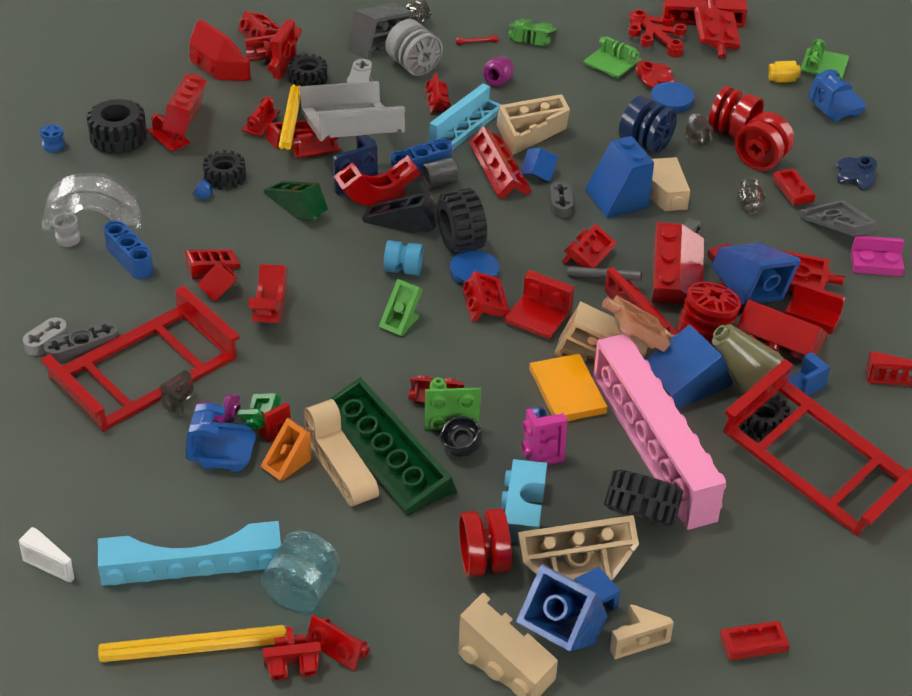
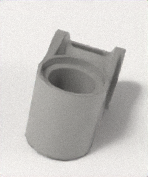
M367 59L354 61L350 75L347 78V83L372 81L370 76L372 70L371 61Z

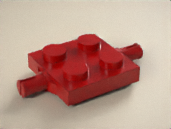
M707 0L708 7L698 5L694 10L700 43L716 48L718 58L725 59L727 57L725 49L737 50L741 46L734 12L719 10L716 7V0Z
M287 19L278 28L276 35L270 39L269 50H271L272 58L267 65V70L273 73V78L282 79L288 70L289 61H292L293 57L297 58V41L303 32L300 27H295V20Z
M781 250L801 260L787 291L794 292L797 282L823 290L828 283L843 286L845 276L830 273V259Z

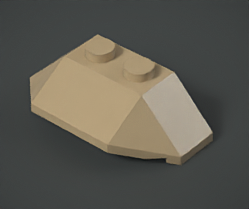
M634 515L517 533L521 559L524 565L537 575L540 565L544 564L572 580L597 567H600L610 580H613L639 545Z

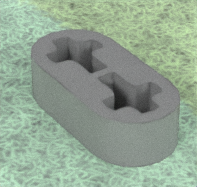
M57 317L50 318L26 333L22 339L25 353L30 356L44 354V344L47 340L68 333L66 321Z

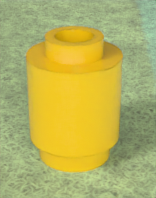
M775 61L774 64H769V81L788 83L796 82V79L800 78L801 69L800 65L796 64V61Z

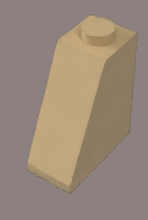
M677 157L652 159L654 161L650 199L664 211L688 210L690 189Z

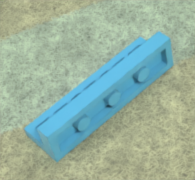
M484 83L430 122L429 141L454 138L451 141L452 150H454L498 116L499 105L501 104L490 100V86ZM486 107L493 109V110L483 111V109L486 108ZM471 118H481L480 120L470 121ZM458 128H468L467 130L456 131Z

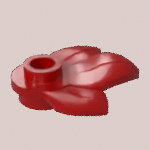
M646 60L639 61L636 65V75L652 89L658 83L675 82L671 74L672 69L667 65L652 63Z

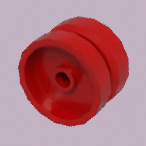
M769 111L760 112L738 131L735 136L734 146L737 155L743 163L752 169L766 171L773 168L790 152L794 145V134L789 123L780 115Z
M486 509L483 523L477 511L460 512L459 541L466 577L483 576L487 564L490 571L495 575L510 573L512 549L509 526L504 509Z

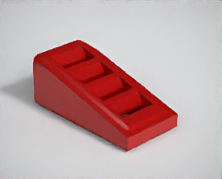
M306 120L296 121L293 138H296V135L312 133L313 136L316 135ZM283 122L268 124L266 140L274 148H279Z
M233 249L184 251L185 265L192 279L204 277L219 261H222L230 270L240 268V263Z
M869 352L865 368L867 383L912 386V376L908 375L909 371H912V360L880 352Z

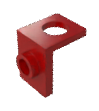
M286 402L264 413V428L256 431L268 443L276 439L287 418L291 419L290 405Z

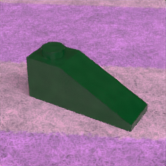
M281 181L264 189L265 195L296 218L313 221L320 218V214L328 210L319 183Z

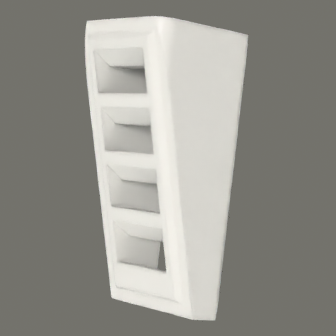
M31 527L19 539L24 562L71 583L75 579L71 559L39 530Z

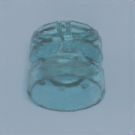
M293 531L287 534L276 551L275 556L272 557L260 576L261 585L265 593L283 608L298 613L311 612L317 607L327 587L340 569V558L336 550L318 535L307 531Z

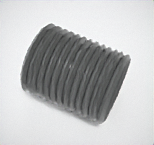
M452 158L426 163L422 166L423 181L429 189L458 181V168Z

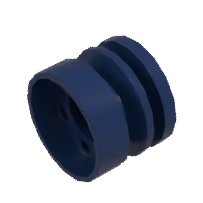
M637 96L629 103L622 115L619 124L620 138L632 136L644 150L658 154L665 149L674 134L677 113L671 108H666L664 105H656L654 101L648 98Z

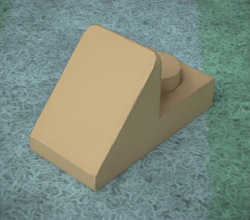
M629 605L627 625L612 631L610 652L614 659H618L671 641L674 622L670 617L636 605Z

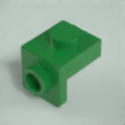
M276 393L253 394L249 409L238 410L237 416L245 425L250 426L253 430L264 428V413L278 407L281 398Z

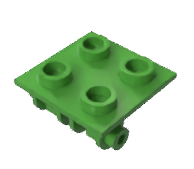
M520 18V20H515V22L509 24L510 27H513V30H509L508 38L523 42L524 38V43H527L529 32L531 31L530 44L534 43L535 45L545 46L549 45L551 40L548 33L556 31L557 28L552 27L551 23L540 22V24H532V20Z
M606 36L600 38L599 44L601 48L586 58L583 63L612 77L619 78L641 61L642 58L638 57L639 52L636 48L621 43L618 40L615 42V39Z
M822 39L814 40L812 47L807 48L801 71L814 75L832 69L840 73L839 79H843L849 56L824 51L825 42Z
M434 378L430 383V389H425V431L442 430L446 422L453 417L459 416L474 418L479 424L481 388L447 389V385L442 378Z

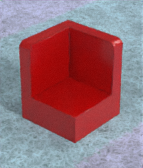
M219 261L197 285L213 301H217L239 277L222 261Z

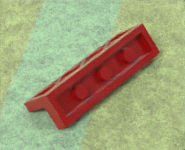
M483 126L469 144L497 196L505 199L514 188L528 195L532 190L503 138Z
M614 267L607 269L605 293L612 300L618 295L658 318L662 327L667 329L668 332L675 336L679 333L630 280H625Z

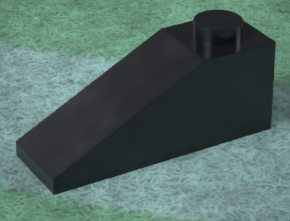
M425 192L372 204L367 209L362 220L364 223L411 233L429 232L438 223L437 204L431 193Z

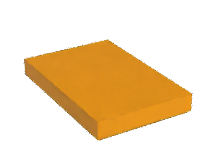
M580 354L530 363L529 370L551 415L564 413L567 421L607 413V405Z

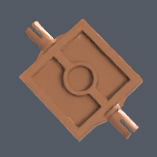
M618 295L613 300L606 297L602 303L603 308L614 313L623 333L629 337L636 336L640 338L651 349L656 347L664 352L670 345L669 340L675 336L662 327L658 318Z

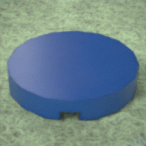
M665 82L656 85L652 89L651 100L656 105L661 104L666 108L673 109L676 113H680L692 107L694 92L684 84Z
M478 250L461 252L453 257L450 262V276L457 284L460 282L464 284L474 271L498 278L499 263L494 256L487 252Z

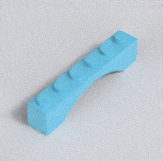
M279 521L248 524L237 533L223 540L192 548L158 547L140 542L130 536L98 539V570L101 586L209 576L232 572L239 573L261 569L269 570L283 567Z

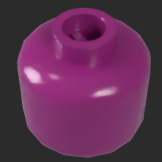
M504 56L492 58L483 68L485 81L495 87L506 84L514 74L512 62Z

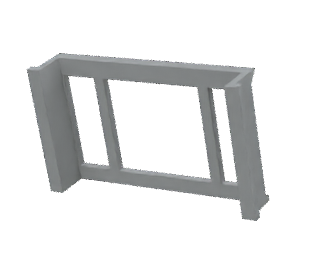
M379 81L299 87L301 114L321 142L327 136L333 138L398 132V129L402 133L405 132V107H385L380 102Z

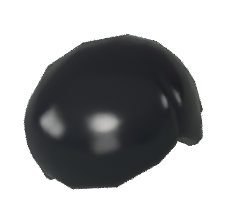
M465 416L453 417L443 426L440 433L441 443L450 454L458 457L469 456L477 451L481 445L482 430L474 418Z

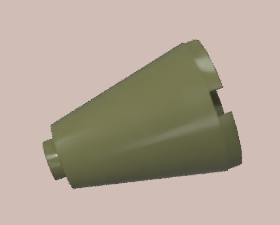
M731 324L721 325L713 333L712 343L715 349L723 356L730 374L744 394L784 360L777 351Z

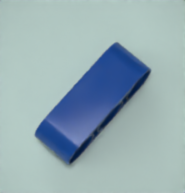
M436 139L396 151L391 154V168L408 155L421 172L418 177H421L423 164L452 158V142L447 139Z
M122 221L106 223L104 235L106 248L110 254L134 278L146 279L152 276L153 262L151 250Z

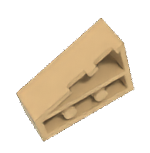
M562 94L499 105L496 125L513 156L567 129L570 108Z
M580 301L560 335L554 355L562 357L563 353L569 355L580 354L583 361H586L587 358L595 360L597 340L625 333L620 329L621 325L618 319ZM636 336L630 337L632 342L637 344L639 352L644 358L648 347L640 338Z
M483 592L460 615L458 654L465 662L474 664L486 672L491 679L500 681L509 687L517 696H541L556 680L558 660L529 633L525 636L519 633L510 624L513 619L506 612L502 616L488 604L490 598Z

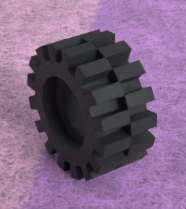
M300 54L297 55L298 58L293 57L292 61H289V82L292 85L313 86L326 84L328 80L327 62L321 56L316 57V54L311 56L305 54L302 57Z
M223 150V153L215 151V155L210 153L208 157L204 158V180L209 182L212 188L215 189L218 186V190H222L223 187H226V190H231V186L235 189L238 187V184L242 185L243 181L246 180L245 160L243 156L241 157V154H235V151L227 153V150Z
M776 395L775 398L772 397L742 423L739 428L741 430L744 429V433L747 436L751 433L752 439L756 440L757 437H761L762 441L790 415V408L786 406L787 402L785 400L780 402L781 397ZM757 415H766L770 418H762Z

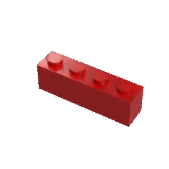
M663 0L662 16L664 14H672L675 17L674 24L697 25L694 10L698 5L708 7L707 0ZM716 0V7L719 10L734 12L737 27H745L748 10L746 0Z
M185 74L167 104L162 126L163 130L185 135L202 104L207 80L202 79L197 74Z

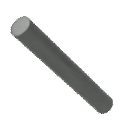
M569 266L567 269V275L573 277L606 279L607 269ZM617 270L625 280H642V271Z

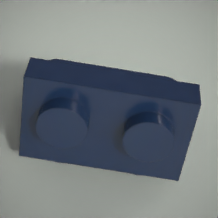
M369 135L356 136L357 149L333 157L334 192L337 195L345 194L334 176L352 162L363 174L370 176L378 175L377 144Z

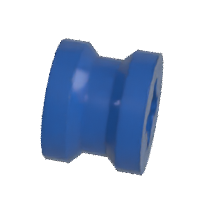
M49 124L41 128L42 147L45 151L58 152L64 149L66 145L63 138V128L60 125Z

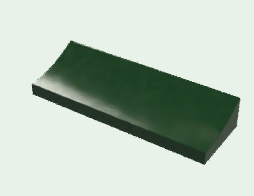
M361 377L329 398L335 401L339 409L342 432L374 478L407 516L435 500L457 493L449 473Z

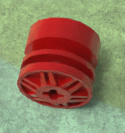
M724 86L716 96L711 107L708 119L709 129L715 132L719 131L723 135L729 132L730 137L735 139L736 134L754 116L763 112L764 100L750 93L743 96L741 90H735L731 86Z
M713 282L694 283L688 289L684 308L681 310L677 322V331L681 332L688 325H691L714 347L712 343L714 331L721 325H733L741 307V300L736 293L721 284Z

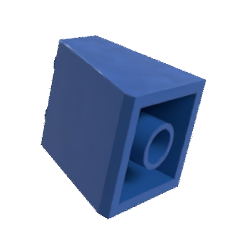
M632 136L613 140L606 149L585 192L606 218L646 209L649 207L654 161Z
M753 243L720 247L711 267L728 288L738 295L742 305H746L748 299L757 303L783 300L801 260L796 256L764 244Z
M688 325L669 340L670 345L664 352L658 349L645 359L649 362L655 377L661 380L667 395L673 398L677 409L724 390L733 384L723 356L691 325Z
M541 564L516 622L566 650L573 651L596 644L608 616L598 593Z

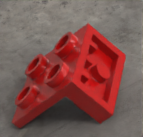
M529 270L524 275L523 295L505 316V322L550 339L573 310L575 287Z

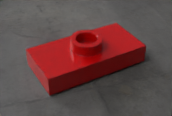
M794 168L773 172L772 180L793 206L815 201L816 195Z
M779 620L721 629L719 635L729 661L788 652L790 646Z

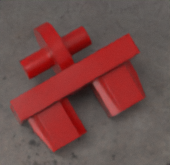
M275 35L244 39L246 57L250 61L259 59L270 60L272 54L271 50H269V42Z
M292 626L286 627V636L274 638L275 647L263 648L264 667L268 668L271 681L288 678L287 664L299 663L300 676L302 677L317 675L318 660H321L320 641L306 643V635H293Z

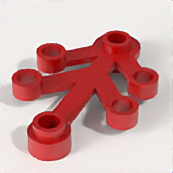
M637 9L629 14L631 25L628 28V35L639 37L641 28L645 27V34L641 35L640 39L641 46L651 47L654 34L667 45L666 53L669 56L681 57L684 51L683 42L680 39H672L665 33L685 36L687 26L679 23L674 27H670L674 25L675 17L672 14L655 17L649 16L644 10Z

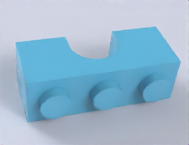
M513 459L512 470H506L504 487H509V490L502 493L501 508L506 509L505 514L508 521L511 543L519 544L518 532L540 528L542 505L530 504L528 502L543 503L547 463Z

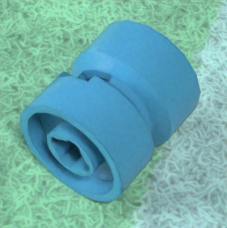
M388 240L384 253V272L399 273L403 270L406 275L419 276L423 262V244L408 243L404 246L401 241Z

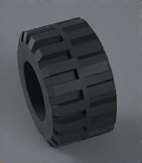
M110 99L94 105L88 111L87 124L90 142L100 152H106L107 154L129 153L132 150L138 149L147 140L145 112L143 107L137 102Z
M471 188L440 194L436 209L437 222L441 237L449 251L457 254L484 247L487 240V220L483 205L475 191Z
M619 469L614 470L612 473L604 505L608 509L622 514L634 515L636 518L664 526L675 525L684 491L675 484Z

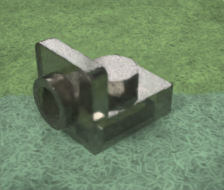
M183 370L160 386L163 408L179 418L184 415L183 401L188 400L194 395L192 374L186 370Z

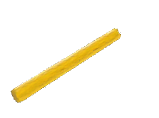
M293 84L290 87L279 142L281 150L285 148L288 151L292 146L300 104V85L296 87Z
M284 625L101 643L98 647V657L100 662H112L275 645L274 638L286 636V628Z

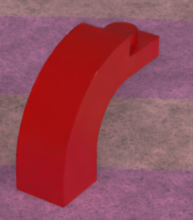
M407 155L388 171L379 175H365L352 162L337 173L334 178L353 201L370 206L403 197L407 194L403 187L417 178L421 172Z
M259 264L256 298L249 297L252 322L279 323L281 321L288 269L285 265Z

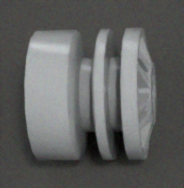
M406 19L396 24L389 32L386 39V52L388 56L414 76H422L429 73L438 64L442 56L443 45L438 37L416 20Z

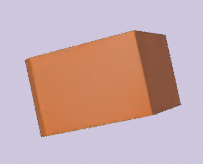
M287 418L260 467L278 480L284 481L311 460L310 432L292 419Z

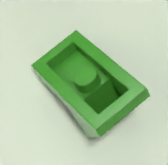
M397 279L379 327L403 336L420 317L414 311L423 289Z

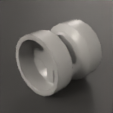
M72 213L56 215L53 218L56 243L62 247H71L78 244L81 238L80 232L77 229V216Z

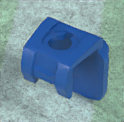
M828 69L816 75L808 98L832 121H840L848 115L859 116L866 109V103L851 90L853 88L852 84L841 81L838 78L840 73L836 70Z
M215 403L197 404L187 433L186 459L198 462L202 468L207 470L213 468L229 469L232 472L244 470L250 462L255 444L254 431L248 425L213 422L215 416H224L226 410L224 406Z

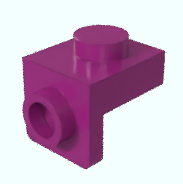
M238 394L226 395L223 406L226 407L224 416H215L213 422L226 423L234 421L237 418L238 410L241 409V403H239L241 396ZM210 401L196 402V405H197V404H203V403H212V402H210Z

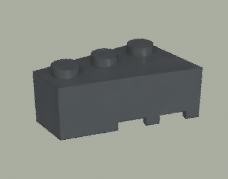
M394 3L355 10L348 51L368 59L371 57V52L376 49L380 51L384 48L383 44L386 43L387 36L392 28L400 21L411 19L413 11Z

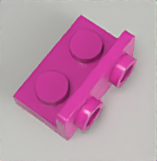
M855 236L850 254L853 273L903 276L902 250L904 240L898 238Z
M532 408L526 409V420L522 421V429L525 435V440L521 442L523 456L525 458L528 457L529 461L547 463V465L564 462L567 434V418L564 413L537 418Z

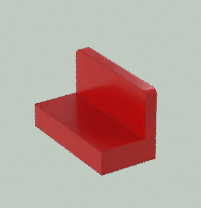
M797 282L794 287L792 300L785 310V314L819 326L832 335L840 321L845 297Z

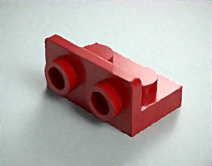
M244 11L238 30L247 38L275 35L279 26L263 13Z
M594 224L589 231L584 228L575 238L579 241L578 243L575 241L570 243L564 250L567 255L561 262L566 264L572 258L581 267L595 268L617 242L597 224Z
M474 271L470 278L464 282L462 291L471 321L477 322L483 312L490 316L505 318L510 312L500 278Z

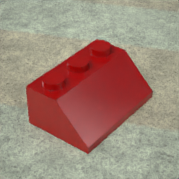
M657 222L654 235L651 302L684 305L689 287L694 283L703 282L704 238L683 224Z
M749 299L737 325L738 329L753 338L767 341L765 345L777 351H780L781 347L791 351L790 356L802 361L804 356L811 352L816 355L828 335L819 326Z

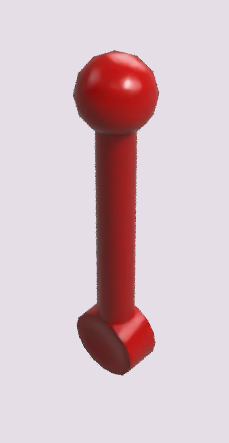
M497 35L484 38H456L457 45L470 42H498Z

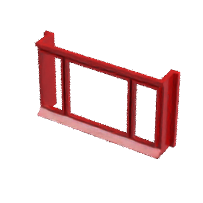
M183 285L175 289L177 307L63 366L51 354L42 357L41 363L47 368L49 379H54L100 426V429L105 431L236 359V341L240 339V335ZM184 318L222 354L202 363L165 327ZM156 332L194 369L131 402L94 364ZM86 370L122 408L106 416L105 408L73 375Z
M784 359L725 410L724 414L728 416V420L723 432L858 537L868 525L871 526L912 484V467L907 471L787 381L793 364ZM778 392L799 406L759 443H756L738 429L742 423ZM806 413L870 460L831 499L823 495L766 450ZM880 467L896 479L897 482L862 515L858 522L840 508L838 504L875 468Z

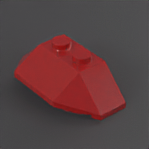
M198 20L193 27L189 42V58L191 62L217 80H250V60L246 56L243 57L239 48L227 35L204 20Z

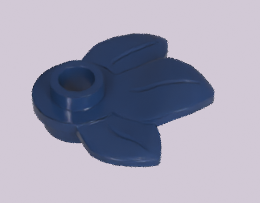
M871 156L847 157L835 164L840 169L838 172V183L856 180L859 188L865 190L875 181L874 172L877 169V161Z

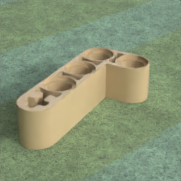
M329 399L305 408V429L310 432L311 449L349 506L353 507L378 497L379 489L376 480L341 430L340 412L335 401Z

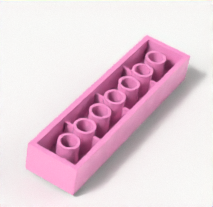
M621 334L597 340L593 380L653 477L675 484L684 491L677 514L686 530L718 522L723 494L726 489V480L724 475L719 473L714 466L710 454L706 453L700 445L698 436L692 433L688 427L685 416L679 413L673 398L667 395L661 380L655 377L649 362L644 360L637 344L633 343L628 335Z

